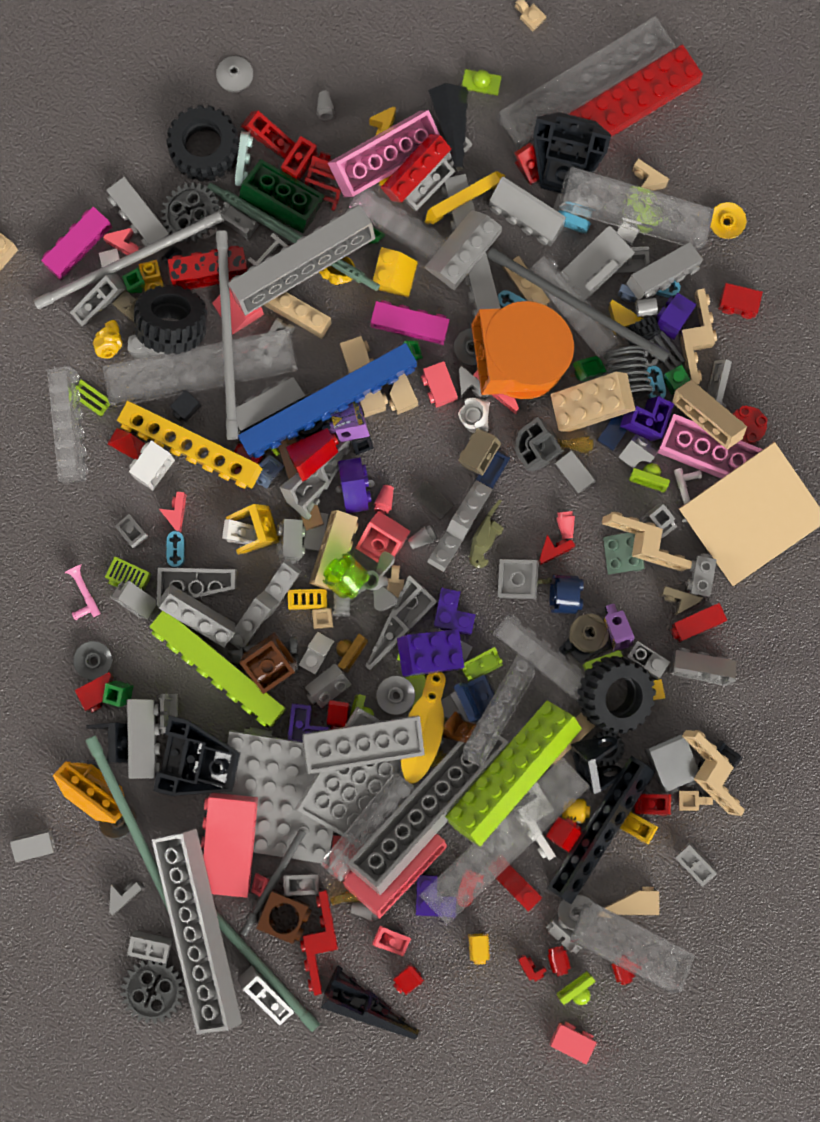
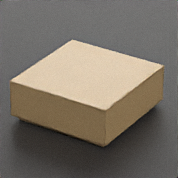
M331 608L312 610L314 629L333 628Z

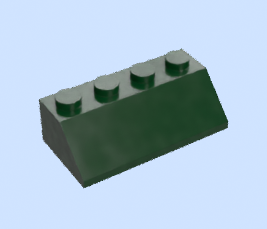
M260 159L241 183L239 197L297 231L304 233L312 223L325 195Z

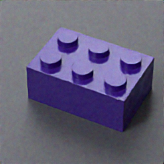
M459 629L410 634L397 638L403 677L465 668Z

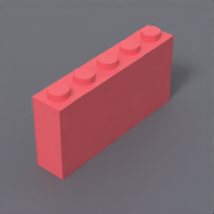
M211 793L205 799L204 810H207V817L203 819V829H206L205 836H202L201 848H204L203 858L212 894L248 898L251 885L258 797Z
M436 834L381 895L352 871L346 875L343 883L349 892L380 919L447 848L446 842Z

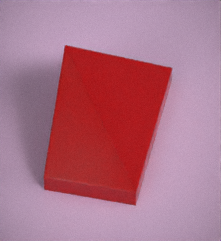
M118 428L108 442L109 446L132 459L140 457L142 454L141 449L146 444L131 433Z

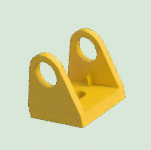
M253 504L226 517V519L237 521L251 516L258 540L236 549L237 554L248 553L279 543V536H277V529L269 506Z

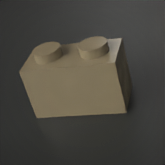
M477 428L470 436L466 448L461 451L458 461L464 468L483 476L501 446V442L496 436Z

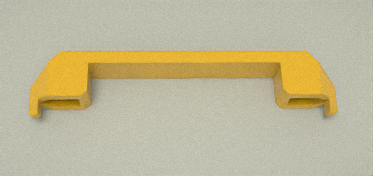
M495 171L431 207L427 211L425 223L435 224L452 210L491 188L495 190L501 178L505 177V175Z

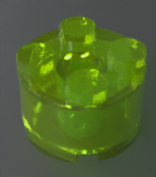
M345 553L341 555L342 558L339 560L335 558L328 564L323 573L325 577L323 582L339 598L349 597L353 599L358 595V590L369 580L370 576L367 570L351 554Z

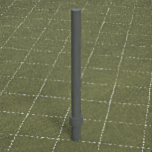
M299 829L253 910L247 914V920L239 932L243 936H247L252 925L258 921L259 913L306 832Z

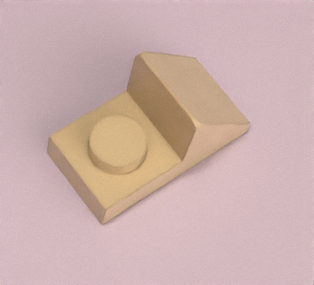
M640 159L634 164L632 170L638 178L646 180L640 189L641 193L666 188L669 178Z

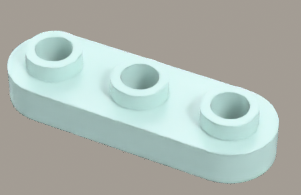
M241 131L235 186H241V183L248 176L246 165H250L251 154H248V149L252 147L253 136H250V133L246 131Z

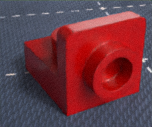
M523 954L517 958L528 980L533 979L535 982L545 976L543 973L547 970L544 966L533 971L535 965L530 957L526 958Z

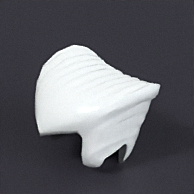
M467 398L465 400V405L458 412V416L465 428L470 432L474 433L478 428L488 433L489 400L479 398Z

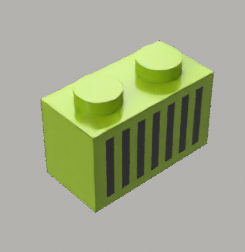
M114 557L105 578L109 580L108 584L116 588L121 582L130 581L144 591L152 574Z

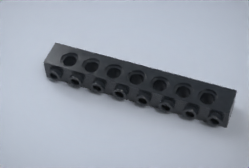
M630 756L547 887L548 890L568 903H573L653 777L654 770L640 760Z

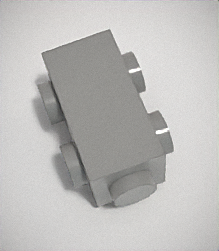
M283 519L277 525L279 543L276 546V553L279 555V560H287L291 564H295L305 554V545H302V537L305 536V526H303V520Z
M701 554L695 560H691L692 566L690 571L692 572V577L688 579L686 590H689V594L708 599L711 596L717 559H713L712 555Z
M334 663L305 686L309 692L306 696L313 705L317 703L320 708H323L329 703V700H333L352 684Z

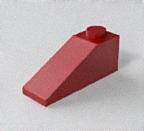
M252 111L241 125L254 139L284 160L296 144L260 111Z
M501 855L486 868L528 912L542 899Z

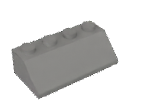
M505 177L501 178L489 200V207L493 213L503 215L510 224H517L524 233L534 235L543 245L552 246L563 230L566 220L564 215Z
M471 210L427 263L425 269L455 291L501 234L502 226L488 215Z
M127 699L129 779L156 778L157 772L161 770L160 762H157V755H160V743H157V735H160V724L156 722V716L160 714L159 704H156L155 700Z

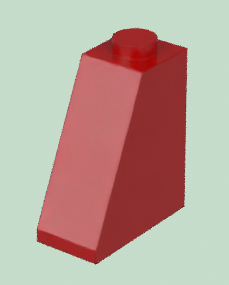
M327 428L286 447L291 462L302 482L307 480L338 453L336 447L339 444L335 434L331 435Z
M720 603L672 624L671 633L674 639H678L680 643L719 626L728 620Z

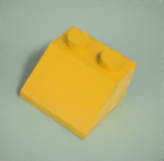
M381 247L373 281L380 284L378 290L409 298L418 261L399 251Z

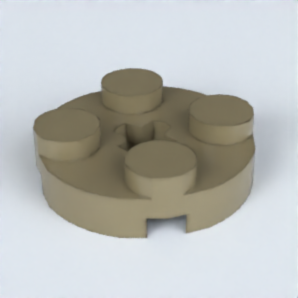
M595 614L579 616L570 626L569 640L580 651L594 653L601 649L608 640L609 633L605 627L606 623ZM591 629L593 637H587L585 630Z

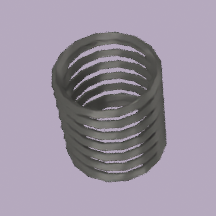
M638 345L617 348L607 352L604 356V359L609 361L606 366L612 367L607 373H627L631 392L644 391L632 395L633 399L647 396L653 391V387L649 385L652 381L648 378L650 375L647 371L649 366L645 364L647 362V359L644 358L646 352ZM638 360H644L641 363H634ZM639 367H645L642 370H635ZM640 374H646L644 377H635ZM641 381H648L645 384H636Z

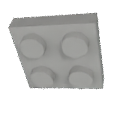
M500 559L497 597L537 599L539 561Z

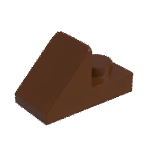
M455 711L444 724L442 736L446 739L469 743L480 728L475 723L463 721Z

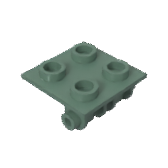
M623 533L603 537L608 575L645 569L644 560L632 557L635 534Z

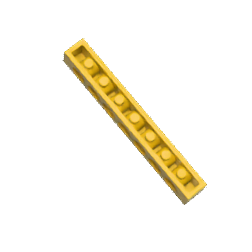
M128 400L117 419L122 425L120 428L129 433L134 431L138 433L137 436L145 441L149 438L160 447L164 448L165 446L169 448L170 453L178 457L180 454L185 456V460L194 465L198 462L203 465L202 468L210 473L214 470L219 473V477L227 481L232 479L236 481L235 484L243 489L246 487L252 489L262 471L259 464ZM143 419V423L137 426V422ZM159 427V431L153 434L154 428ZM172 435H176L175 440L169 442V438ZM188 443H192V447L185 450V446ZM204 451H209L207 457L201 458ZM225 459V463L222 466H218V461ZM237 467H242L240 473L234 474V470Z

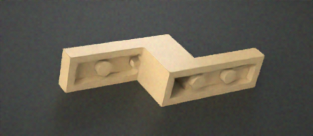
M698 289L694 294L700 327L684 329L679 334L686 373L690 380L694 381L697 385L702 381L701 371H697L698 355L694 351L712 348L715 341H717L716 331L712 329L711 324L713 323V314L708 309L710 299L709 295L705 294V289Z
M611 512V514L603 516L602 524L635 534L632 557L678 571L691 569L692 561L685 559V556L671 555L666 550H659L663 529L656 527L654 523L639 522L638 518H627L619 512Z
M686 730L682 737L705 759L694 780L728 814L742 816L745 809L740 805V801L732 797L728 793L729 790L723 786L734 767L728 762V758L717 751V747L705 738L704 733L699 730Z

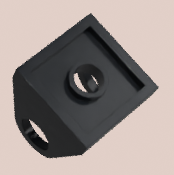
M104 723L86 725V729H108L109 759H106L108 764L128 763V724ZM87 760V764H97L96 760Z
M604 736L571 744L576 776L593 794L599 793L613 784L622 771L621 767L615 765L600 768L596 766L598 760L617 748L618 742L615 737ZM603 742L613 743L612 745L607 747L599 746V744ZM609 771H617V772H618V773H617L616 775H614V776H605V775H604L606 772H609Z

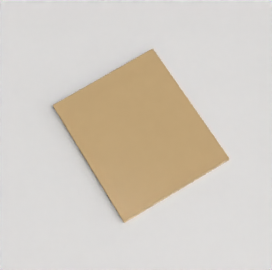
M775 442L679 508L710 555H712V558L717 559V565L732 586L820 527L819 505Z

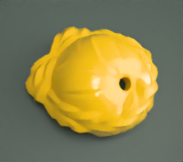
M346 256L342 258V260L355 267L352 259ZM328 266L319 272L323 279L329 280L334 285L344 284L353 280L332 266Z

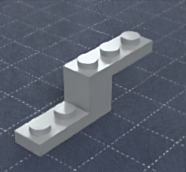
M467 137L464 142V152L473 145ZM450 151L405 199L414 211H417L455 172L451 167L454 162Z
M477 480L475 481L451 519L445 534L427 563L443 572L445 571L493 489Z
M285 560L266 589L255 597L235 627V634L229 642L239 650L240 647H246L262 623L274 613L302 571Z

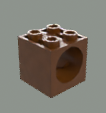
M275 632L246 651L240 661V664L262 694L295 673L297 666L296 660Z
M273 890L256 929L293 944L296 940L299 941L304 929L301 926L310 917L312 912L309 909L310 904L291 896H284L283 893ZM284 903H288L296 908L294 910L296 915L299 916V923L295 929L292 927L286 931H281L275 927V921L272 919V911L275 906L278 908L285 905Z

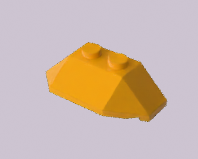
M65 761L53 774L64 797L94 820L116 823L122 816L102 772L92 764Z

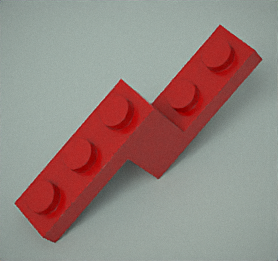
M327 890L319 891V896H316L317 907L322 908L323 913L320 916L321 927H325L326 931L303 935V940H300L302 952H306L307 959L304 960L305 970L310 972L311 977L308 980L309 991H313L314 996L323 993L316 954L338 950Z

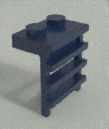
M486 675L468 683H459L454 686L470 722L482 720L502 710Z

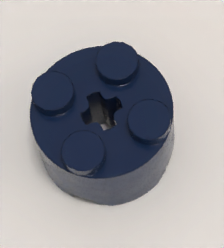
M553 575L552 579H555V582L550 584L549 592L550 606H554L551 612L576 614L578 610H582L583 599L580 598V591L583 590V579L573 575Z

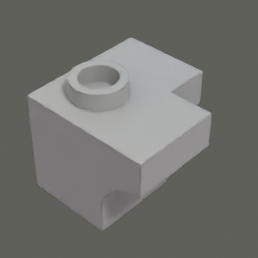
M636 434L619 458L634 469L641 461L651 462L658 451L651 447V442Z
M657 504L639 519V522L654 523L656 527L662 528L661 538H664L677 527L674 522L675 518L664 504Z

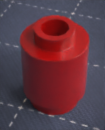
M563 945L548 949L549 954L547 956L552 973H556L557 976L568 974V969H571V965Z
M626 954L611 958V967L616 982H621V985L633 982L632 978L635 977L630 958H627Z

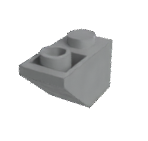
M639 641L636 642L627 656L629 660L639 663L644 669H647L650 676L656 680L661 678L670 661Z

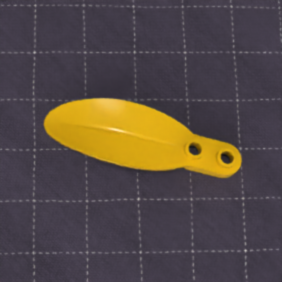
M442 672L427 675L422 697L415 703L408 716H420L425 753L424 756L401 759L403 776L407 782L412 784L420 781L428 772L440 746L444 727V712L441 698L446 682L445 675ZM437 677L439 678V681L436 682L433 680V678ZM434 695L435 699H430L428 696Z

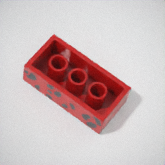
M231 246L227 250L229 282L233 277L242 275L248 270L243 247ZM217 249L210 250L209 253L194 252L191 256L183 257L182 255H176L172 259H168L171 282L174 287L178 285L182 286L183 289H196L220 284Z

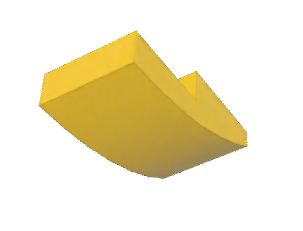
M157 260L139 264L141 275L145 281V292L150 288L154 289L156 286L161 285V287H164Z

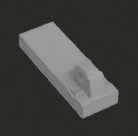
M727 359L714 361L707 393L725 408L727 405L722 403L732 363V361Z

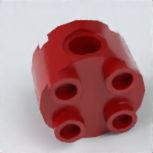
M742 406L733 413L736 418L747 426L741 441L751 445L757 444L767 430L768 421L766 416L759 409L751 406Z

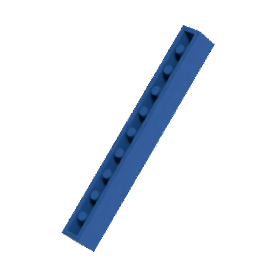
M404 343L239 434V440L250 459L253 457L255 459L265 454V450L279 447L282 441L287 438L291 440L299 435L298 432L303 429L305 431L310 430L315 426L314 423L320 420L322 422L332 417L331 414L336 411L342 412L346 410L350 403L354 401L358 403L365 399V395L370 392L374 394L382 389L381 386L387 383L389 385L399 380V376L413 373L416 370L417 361L407 344Z

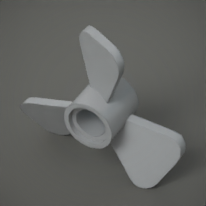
M384 551L380 555L376 571H368L364 576L348 572L346 574L348 591L352 595H358L366 589L373 591L374 607L379 611L395 606L398 603V598L387 590L388 579L384 575L394 563L395 557L389 552Z

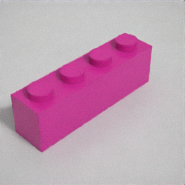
M94 207L86 210L82 215V219L78 223H74L69 228V232L57 240L56 246L52 250L45 252L41 261L56 277L62 280L112 228L110 221Z
M382 300L381 302L376 301L371 319V328L444 345L450 319H447L442 314L434 316L428 314L425 310L418 309L414 311L410 310L408 306L399 305L398 307L392 305L391 302Z

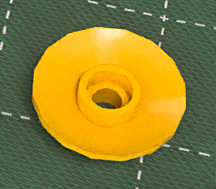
M730 202L721 203L714 207L709 218L710 228L714 234L725 239L739 236L745 229L747 222L742 208ZM728 220L730 225H725L723 221Z

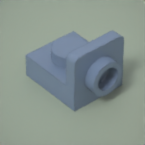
M271 455L259 464L262 471L256 481L257 484L266 489L284 468V465Z

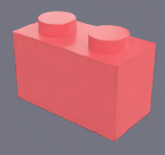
M444 361L423 369L421 379L423 385L429 388L430 392L427 395L431 404L434 403L437 408L457 400L458 396Z
M566 1021L565 1024L559 1022L549 1043L550 1046L587 1064L597 1043L593 1039L594 1035L584 1030L580 1033L575 1030L576 1026Z

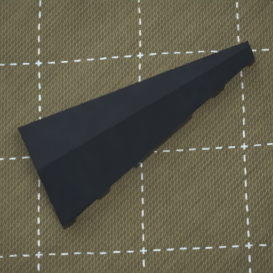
M336 967L324 992L321 1004L322 1009L414 1040L418 1037L419 1030L417 1028L414 1030L405 1023V1018L395 1015L391 1011V1007L369 989L365 990L357 984V979L354 977L350 978L342 972V967Z

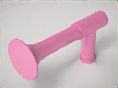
M82 564L65 572L74 578L87 604L86 607L72 612L75 620L90 612L93 617L101 614L82 579L80 572Z

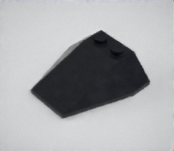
M557 112L538 116L533 138L540 188L577 197L607 154L611 134L596 121Z
M169 715L165 735H168L162 769L157 772L153 791L170 796L233 791L240 752L190 720Z

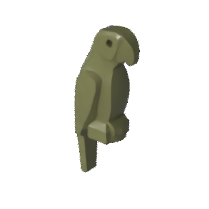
M500 499L487 514L473 536L469 563L475 568L480 569L487 565L488 559L485 560L484 554L491 548L496 536L501 535L504 530L497 522L490 521L491 516L502 502Z

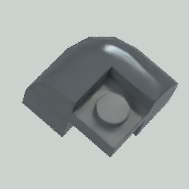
M540 417L524 426L518 432L516 438V446L514 448L528 471H536L551 463L552 459L564 452L556 439L557 436Z

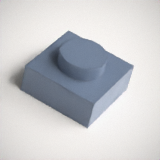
M622 284L617 296H620V299L630 303L632 301L635 303L636 296L628 286Z

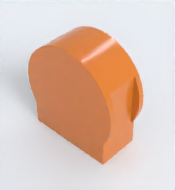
M521 301L499 309H479L471 324L481 395L504 394L517 399H533L543 396L556 386L572 361L574 340L571 330L565 320L546 305L531 301Z

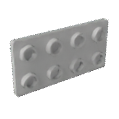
M608 226L555 279L570 295L585 302L635 252L611 226Z

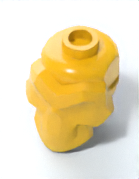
M111 320L106 322L105 327L96 333L93 347L98 357L111 358L121 349L123 342L117 321Z

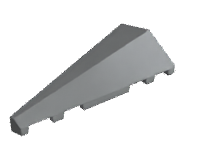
M338 440L339 444L336 445L338 453L307 480L302 482L300 476L296 473L280 486L286 502L305 519L309 520L311 518L310 512L314 505L319 504L320 500L318 498L324 489L327 490L339 469L338 461H341L343 455L348 454L349 450L347 448L351 440L344 442Z
M411 575L408 576L399 594L398 603L392 609L373 652L365 665L369 670L397 644V638L405 636L439 602Z

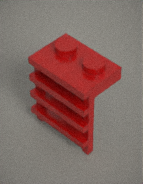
M320 152V154L317 153L312 156L305 184L308 186L309 183L336 192L335 198L327 195L324 200L333 203L331 210L335 211L341 195L340 188L311 178L312 173L315 172L336 180L328 165V162L333 160L331 155Z

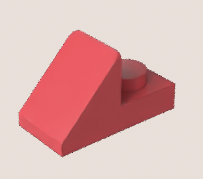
M131 228L105 234L103 237L107 244L126 255L134 253L139 249L136 244L129 242L134 234Z
M177 492L176 497L173 496L172 508L174 510L159 509L174 529L182 533L186 494L184 492Z
M380 926L372 945L404 956L411 938L385 926Z

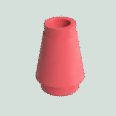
M383 485L373 504L375 506L374 511L389 514V511L392 510L394 490L392 486Z
M573 511L558 512L556 519L562 539L573 538L575 521Z

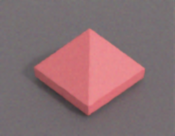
M255 873L251 892L260 897L270 879Z

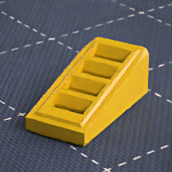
M327 589L288 591L289 610L327 608ZM309 594H313L314 605H310ZM317 594H321V604L317 603ZM294 595H298V605H294ZM302 595H305L306 605H302Z

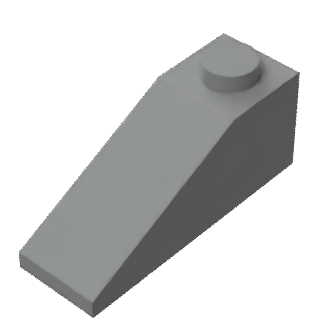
M117 273L105 275L70 313L82 327L85 326L117 299L126 289L125 283Z
M252 965L237 978L242 989L279 1025L294 1013L292 1008Z

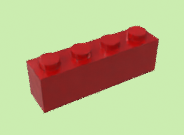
M430 134L380 188L391 201L402 203L449 153L451 147L441 135Z

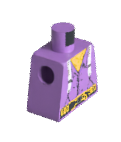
M355 401L350 403L346 410L332 413V422L322 425L323 430L327 428L330 434L336 433L341 442L370 436L359 402L355 403Z
M615 604L605 606L604 610L607 616H605L604 622L606 623L605 627L609 633V639L614 652L631 647L634 635L624 611H617Z

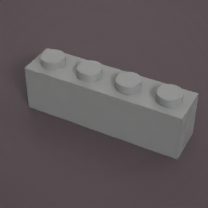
M125 177L106 190L109 195L107 197L108 201L113 207L117 205L120 209L118 213L124 221L128 219L131 223L129 227L135 235L139 234L143 238L141 242L144 247L170 235Z
M689 242L632 274L627 282V286L638 300L652 298L657 291H664L669 288L671 283L682 281L685 275L696 273L700 269L699 266L703 258Z
M171 584L159 600V609L222 647H225L235 634L234 622Z

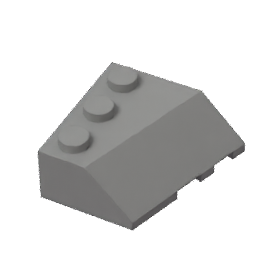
M679 648V650L673 651L669 674L727 686L736 681V660H731L724 656H709L705 652H698V654L690 653L689 649Z

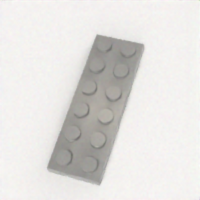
M420 716L302 734L308 774L425 755Z

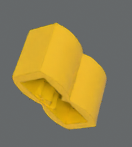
M487 933L468 934L470 960L474 961V964H486V960H490L489 935Z

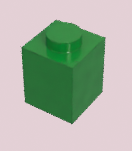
M682 365L665 373L663 376L664 383L671 395L690 381Z
M117 680L106 683L102 702L117 707L127 705V699L132 697L134 685Z

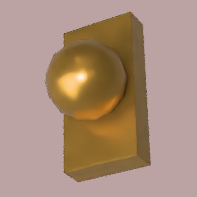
M358 634L353 642L343 639L337 643V654L342 657L338 667L346 673L350 671L368 643L364 636Z

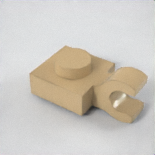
M525 0L516 1L515 8L522 13L520 20L534 31L547 16L534 4L529 7Z
M392 565L391 579L387 578V590L398 598L404 587V580L399 579L400 566Z
M679 791V810L699 811V805H713V798L699 797V791Z

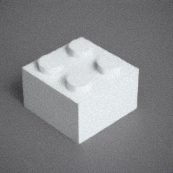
M151 440L149 444L146 443L141 449L142 454L140 457L132 461L129 466V473L137 481L153 491L175 460L168 451Z

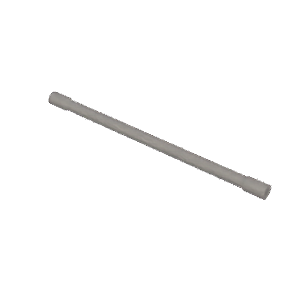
M217 211L180 231L63 287L35 298L34 303L37 309H41L76 290L104 278L105 275L112 274L206 228L213 227L223 222L224 218L221 212Z
M222 230L216 232L219 263L224 359L227 440L238 439V423L236 420L230 290L228 285V233Z

